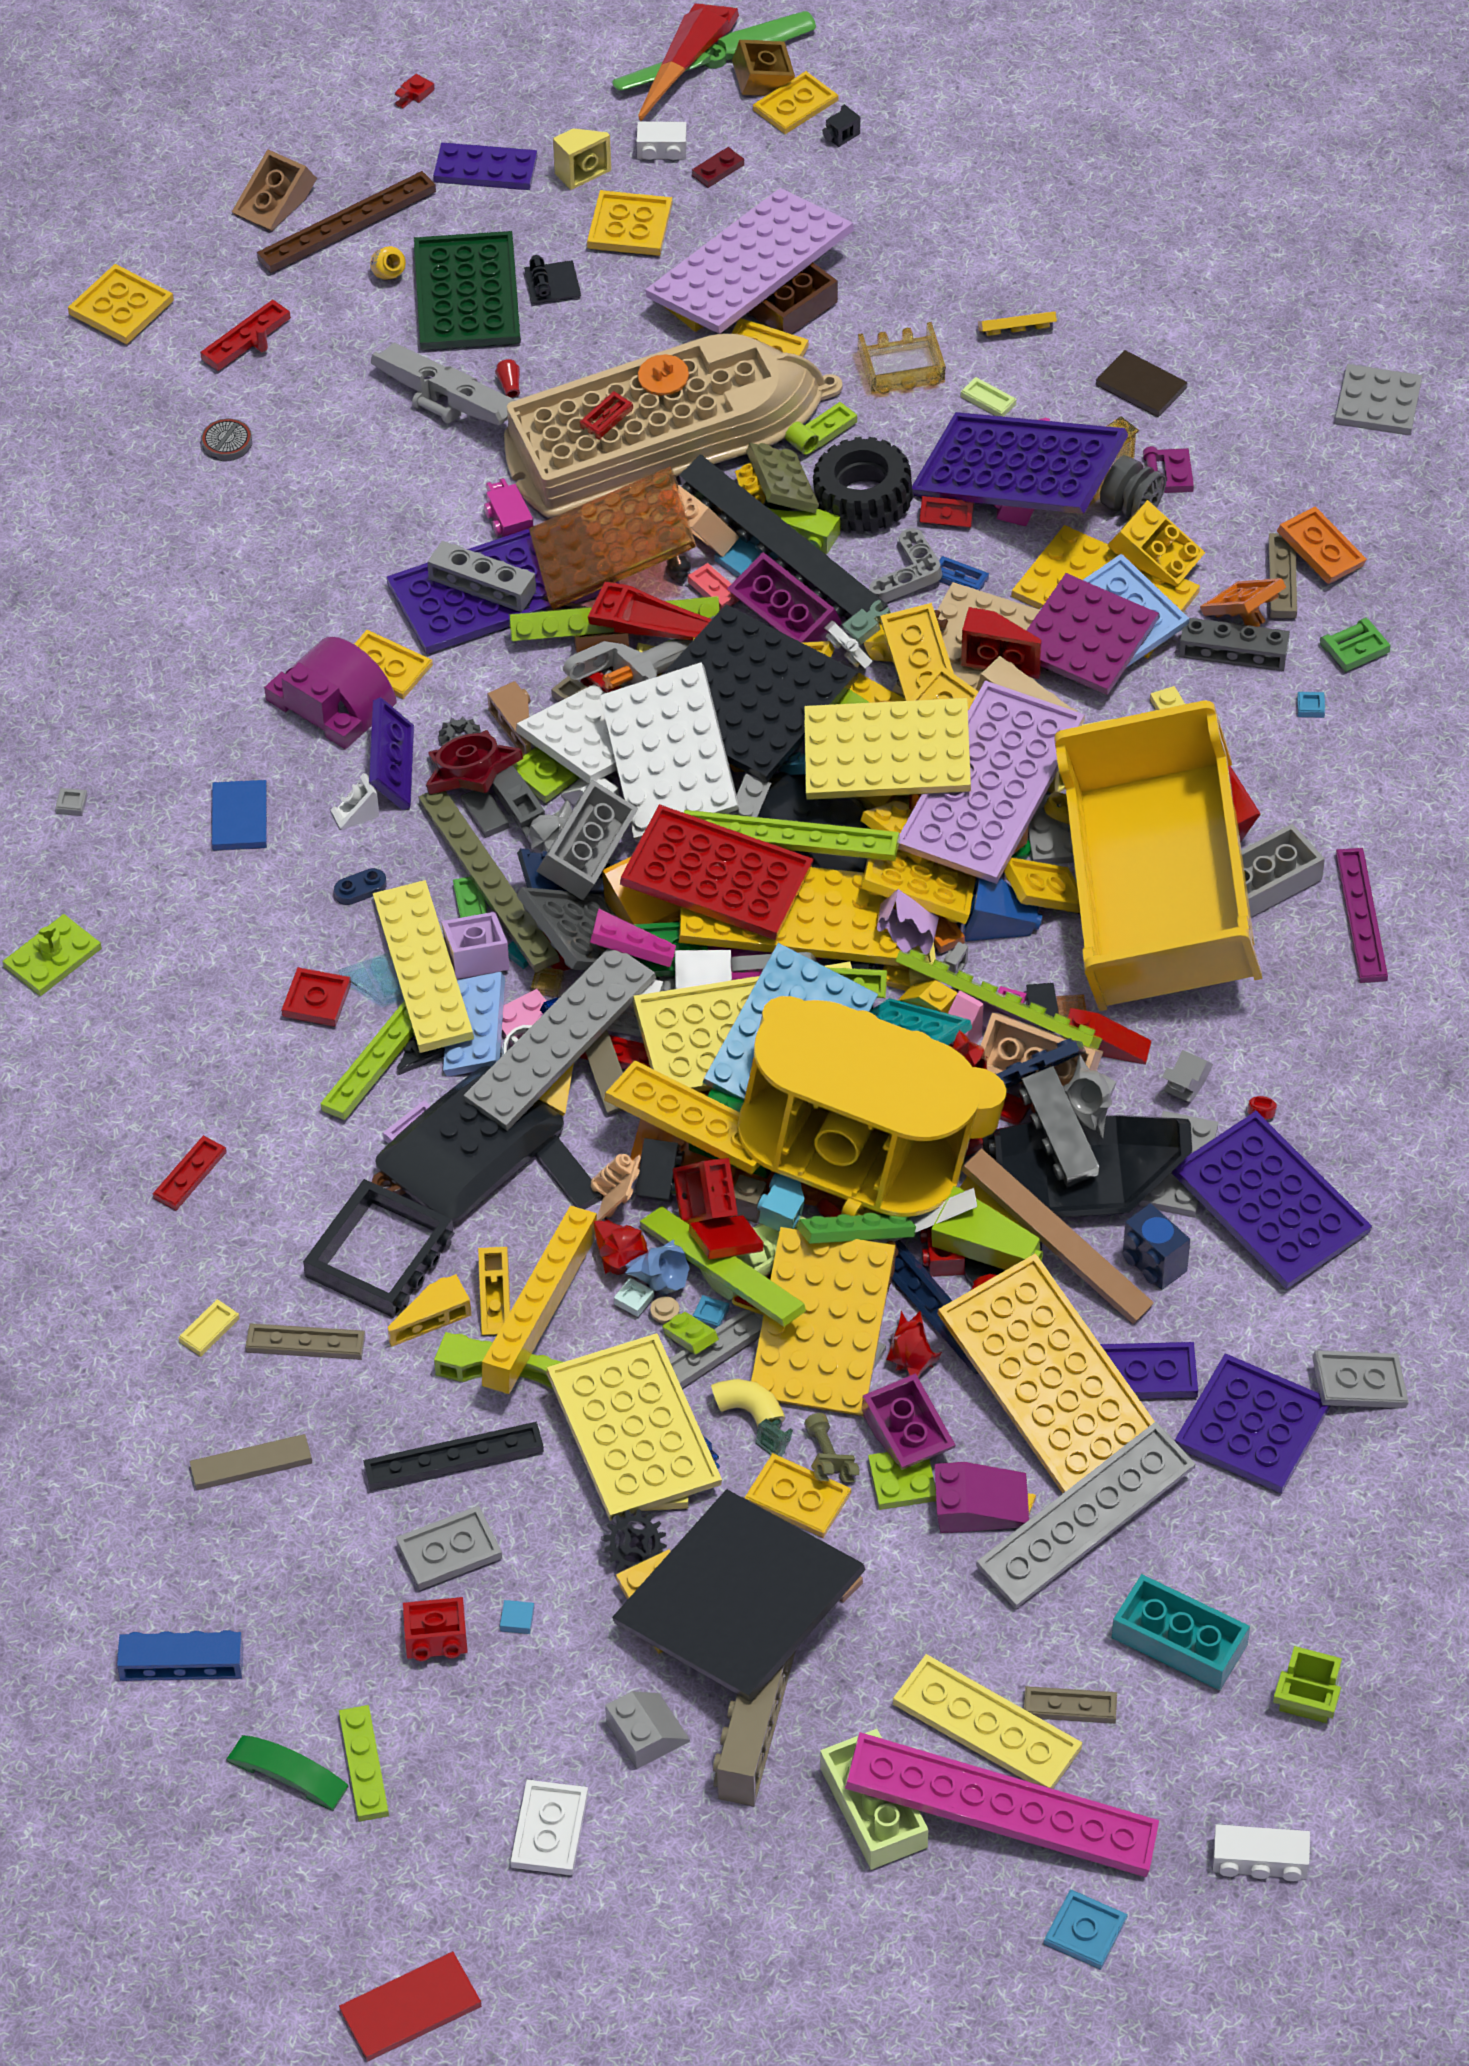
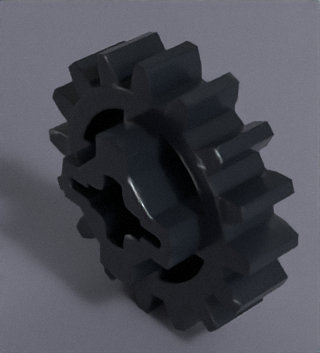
M640 1509L635 1510L633 1516H631L629 1510H625L622 1514L623 1519L615 1515L612 1517L615 1525L606 1524L604 1526L609 1534L601 1536L600 1540L607 1542V1546L602 1548L601 1551L610 1553L611 1556L606 1562L611 1563L615 1561L617 1563L615 1567L617 1572L624 1567L629 1569L660 1554L659 1550L667 1548L666 1544L660 1543V1539L666 1536V1532L658 1533L657 1528L661 1525V1522L651 1523V1513L643 1518L641 1517ZM628 1523H638L644 1526V1528L635 1529ZM616 1534L619 1536V1545L617 1548L615 1545ZM637 1537L639 1541L635 1547L631 1548L629 1546L631 1538ZM650 1537L652 1538V1549H651V1551H650V1549L648 1548V1543H649V1538H650ZM626 1555L634 1556L639 1562H630L623 1557Z

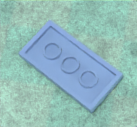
M502 972L457 980L473 1030L474 1039L445 1046L443 1071L446 1076L475 1072L477 1069L486 1066L492 1067L500 1059L505 977Z

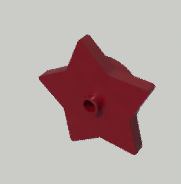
M488 730L454 738L440 749L428 752L430 761L435 767L433 774L426 783L428 794L456 788L486 793L499 772L523 759L522 751L520 748L497 745L496 739L490 735Z

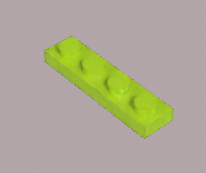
M369 1705L339 1710L358 1822L388 1817L389 1811Z

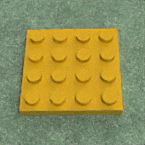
M898 849L895 861L867 858L861 888L867 890L870 894L882 895L888 898L899 889L928 912L943 916L951 922L966 924L970 914L976 876L933 861L919 865Z

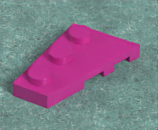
M598 909L590 943L667 967L671 966L676 945Z

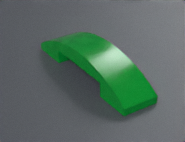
M242 1735L226 1759L227 1762L252 1774L257 1770L306 1793V1799L331 1811H334L349 1788V1785L341 1778L304 1755L277 1743L253 1736Z

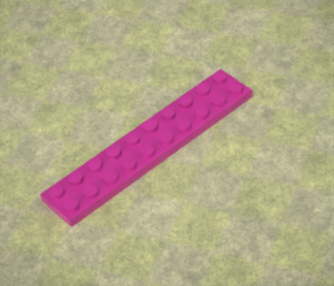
M859 1732L845 1789L1143 1877H1147L1150 1870L1159 1820L865 1733Z

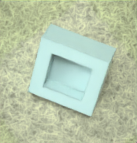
M629 1278L615 1295L614 1304L639 1317L654 1298V1290Z

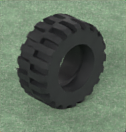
M854 437V440L848 441V439L840 442V445L836 446L834 444L827 450L828 453L824 452L815 464L813 485L815 497L819 504L817 509L839 516L840 527L845 532L850 533L852 530L856 531L857 534H864V531H871L873 533L878 532L879 528L882 527L886 529L893 525V521L898 522L904 516L903 513H906L911 506L913 489L909 461L895 445L891 446V443L886 440L878 441L876 437H869L868 439ZM858 481H875L880 483L872 488L862 490L847 488L848 485Z

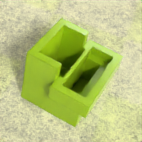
M1294 1646L1288 1671H1281L1273 1703L1280 1704L1279 1711L1327 1724L1328 1717L1332 1719L1334 1717L1341 1692L1338 1682L1342 1658Z

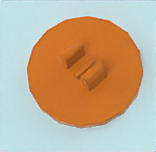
M667 354L653 356L640 366L638 371L639 384L650 394L659 396L674 394L687 384L689 379L688 367L683 360L676 356Z

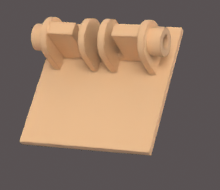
M619 1154L592 1178L591 1189L604 1195L597 1215V1221H602L605 1217L610 1218L621 1202L625 1204L630 1199L633 1193L632 1183L640 1172V1169L637 1168L641 1158L640 1155L632 1161L627 1154Z

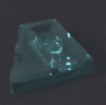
M388 953L338 970L339 975L351 977V983L357 987L359 992L370 996L374 1002L382 1007L404 1000L393 962Z

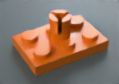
M1282 578L1237 581L1201 605L1200 609L1204 616L1215 615V617H1221L1225 614H1230V616L1239 614L1244 621V625L1258 627L1265 622L1259 606L1262 603H1268L1278 598V593L1285 589L1286 585Z

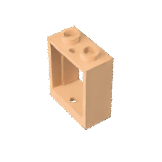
M679 485L661 504L695 537L722 557L739 539V536L709 507Z

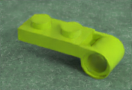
M838 402L806 425L799 421L793 423L786 431L785 440L803 454H810L857 423V414L843 403Z

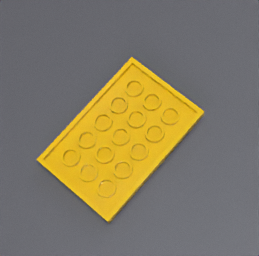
M1064 525L1012 589L1011 597L1040 609L1065 573L1083 580L1118 555L1106 543ZM1138 569L1183 613L1200 592V585L1185 578L1177 586H1174ZM1156 648L1151 650L1143 657L1149 658Z
M780 1227L770 1280L805 1304L806 1312L785 1327L764 1313L751 1381L760 1384L773 1393L778 1403L863 1416L862 1397L870 1392L896 1250L895 1245L859 1239L809 1244L799 1230Z

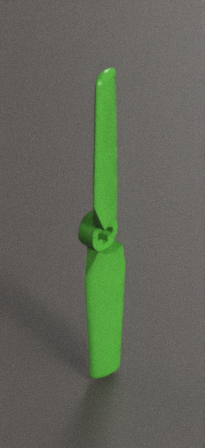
M803 11L734 31L718 39V45L713 44L685 71L702 65L711 69L721 68L726 64L727 60L733 59L739 39L786 41L815 30V20L808 11ZM662 62L612 80V85L617 90L623 91L652 82Z

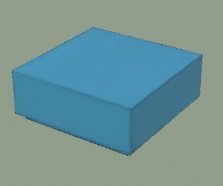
M1298 692V717L1325 718L1324 692Z
M702 1295L693 1317L712 1329H716L722 1325L730 1309L729 1303Z
M504 1600L500 1631L531 1634L535 1609L534 1603Z

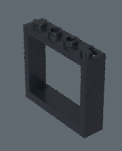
M363 1179L304 1259L305 1277L394 1318L403 1306L407 1307L412 1292L422 1286L427 1271L430 1268H435L443 1249L450 1247L451 1239L455 1234L453 1232L452 1219ZM372 1203L433 1231L389 1293L328 1265Z

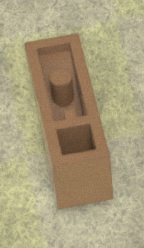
M513 681L487 693L488 710L515 747L521 749L524 756L531 751V742L516 732L517 723L529 718L528 704L531 703L528 692L525 689H521L516 681Z

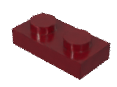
M727 147L693 168L692 176L709 188L743 167L744 158Z

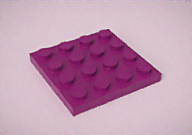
M1065 573L1027 628V631L1042 640L1040 666L1108 695L1158 621L1159 613Z

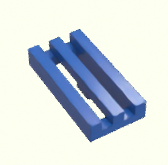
M944 556L939 560L943 574L939 582L951 586L952 582L980 591L984 587V583L989 579V573ZM943 566L948 567V568H950V569H953V570H955V572L952 571V570L946 569V568H944ZM965 574H966V575H969V576H972V577H974V578H977V579H979V580H976V579L970 578V577H968V576H965Z

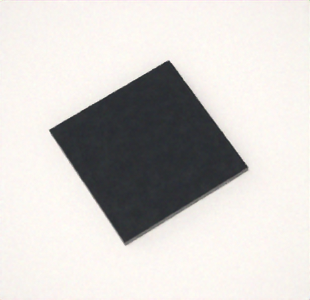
M726 1489L613 1615L612 1619L615 1624L745 1699L752 1701L866 1569L864 1563Z

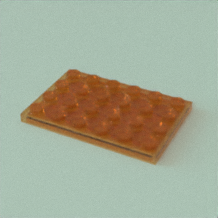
M671 466L529 528L548 601L553 610L601 589L604 582H618L696 547L675 473Z

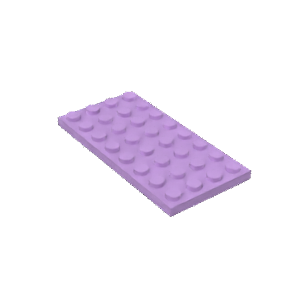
M779 188L646 288V297L720 334L853 232V222Z
M984 681L968 710L971 791L922 794L900 833L898 849L997 884L1059 769L1054 735L1060 730L1082 726L1085 721V714Z

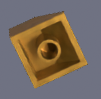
M739 39L732 63L742 95L765 96L795 78L784 41Z

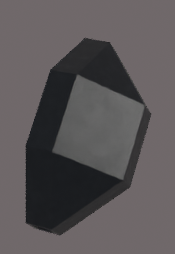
M1106 1115L1103 1139L1095 1130L1089 1129L1080 1123L1098 1162V1175L1066 1188L1064 1181H1059L1055 1175L1053 1165L1056 1163L1052 1155L1047 1156L1041 1142L1044 1137L1041 1130L1036 1131L1032 1122L999 1128L992 1134L982 1138L983 1150L1058 1217L1130 1213L1192 1153L1191 1122L1189 1119Z

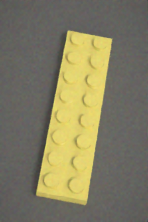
M426 880L373 893L376 909L419 1052L422 1053L473 1040V1030Z

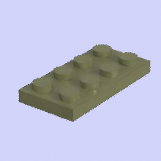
M749 443L746 452L767 501L816 513L819 504L797 454L789 449L779 450L772 448L765 443H759V445Z

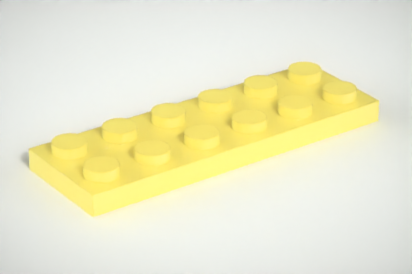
M925 1654L893 1697L894 1706L1020 1778L1053 1789L1082 1749L1081 1741Z

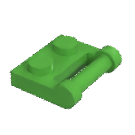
M1366 617L1359 620L1356 625L1333 635L1327 634L1320 637L1321 647L1332 655L1345 672L1389 653L1391 647L1388 641Z

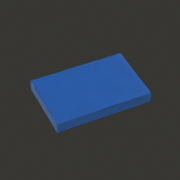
M267 781L212 782L213 851L267 848Z

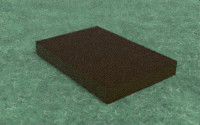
M1124 350L1096 378V386L1159 418L1187 389V381Z

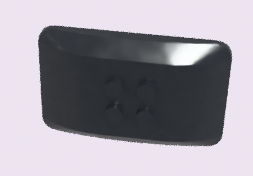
M782 771L774 774L768 781L771 783V786L758 815L759 818L871 829L860 821L863 812L867 811V809L855 797L807 799L806 774L790 775ZM790 850L812 858V867L865 872L867 858Z
M490 1066L477 1069L439 1098L401 1131L376 1156L375 1160L377 1170L386 1178L400 1186L402 1190L423 1206L451 1218L452 1222L459 1221L557 1137L564 1127L563 1117L540 1100H537L508 1131L478 1111L476 1107L468 1104L464 1099V1094L491 1068Z

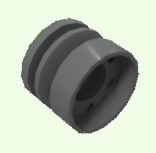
M1123 455L1117 459L1107 473L1101 487L1100 501L1103 505L1115 511L1123 509V513L1127 517H1132L1147 500L1157 508L1166 487V476L1159 471H1154L1151 467L1143 469L1141 462L1128 455Z

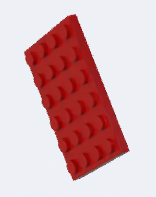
M659 804L620 878L619 885L776 940L812 867L813 859Z

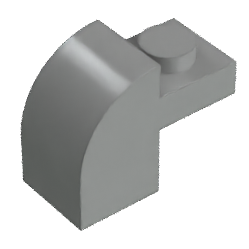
M1182 1050L1174 1069L1172 1070L1167 1067L1162 1078L1168 1080L1164 1091L1187 1102L1193 1101L1204 1085L1213 1064Z

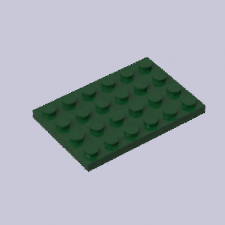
M512 231L414 237L420 349L520 344Z

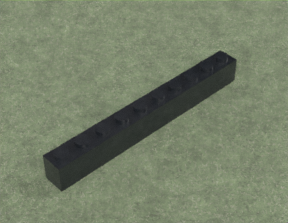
M700 454L679 475L683 489L709 507L728 527L732 526L737 530V535L744 542L750 541L753 543L760 555L764 552L836 610L839 618L844 617L848 620L861 609L868 612L871 605L877 600H880L883 605V609L879 612L888 607V604L703 455Z

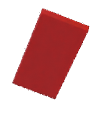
M454 1951L339 2005V2011L368 2062L482 2007V2003Z

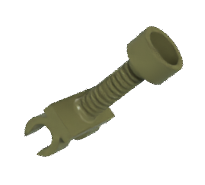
M815 1413L807 1417L804 1425L808 1435L817 1438L823 1453H818L811 1465L815 1478L818 1481H829L826 1474H834V1471H840V1477L843 1482H855L852 1475H859V1466L857 1463H854V1455L835 1453L827 1434L830 1424L826 1415Z

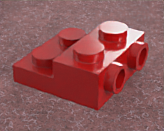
M463 1597L403 1603L407 1659L414 1658L417 1661H425L432 1656L443 1655L448 1658H456L460 1654L468 1653Z

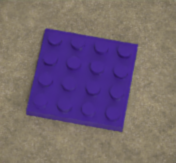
M1224 1353L1174 1441L1184 1452L1282 1494L1331 1405H1322L1320 1393Z

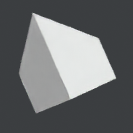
M363 773L360 776L361 780L356 785H352V790L346 798H341L342 803L338 807L333 806L331 809L338 826L342 830L379 817L377 792L369 783L367 774Z

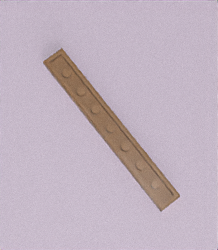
M982 1148L963 1166L961 1171L1028 1231L1040 1238V1241L1133 1325L1154 1304L1150 1298Z

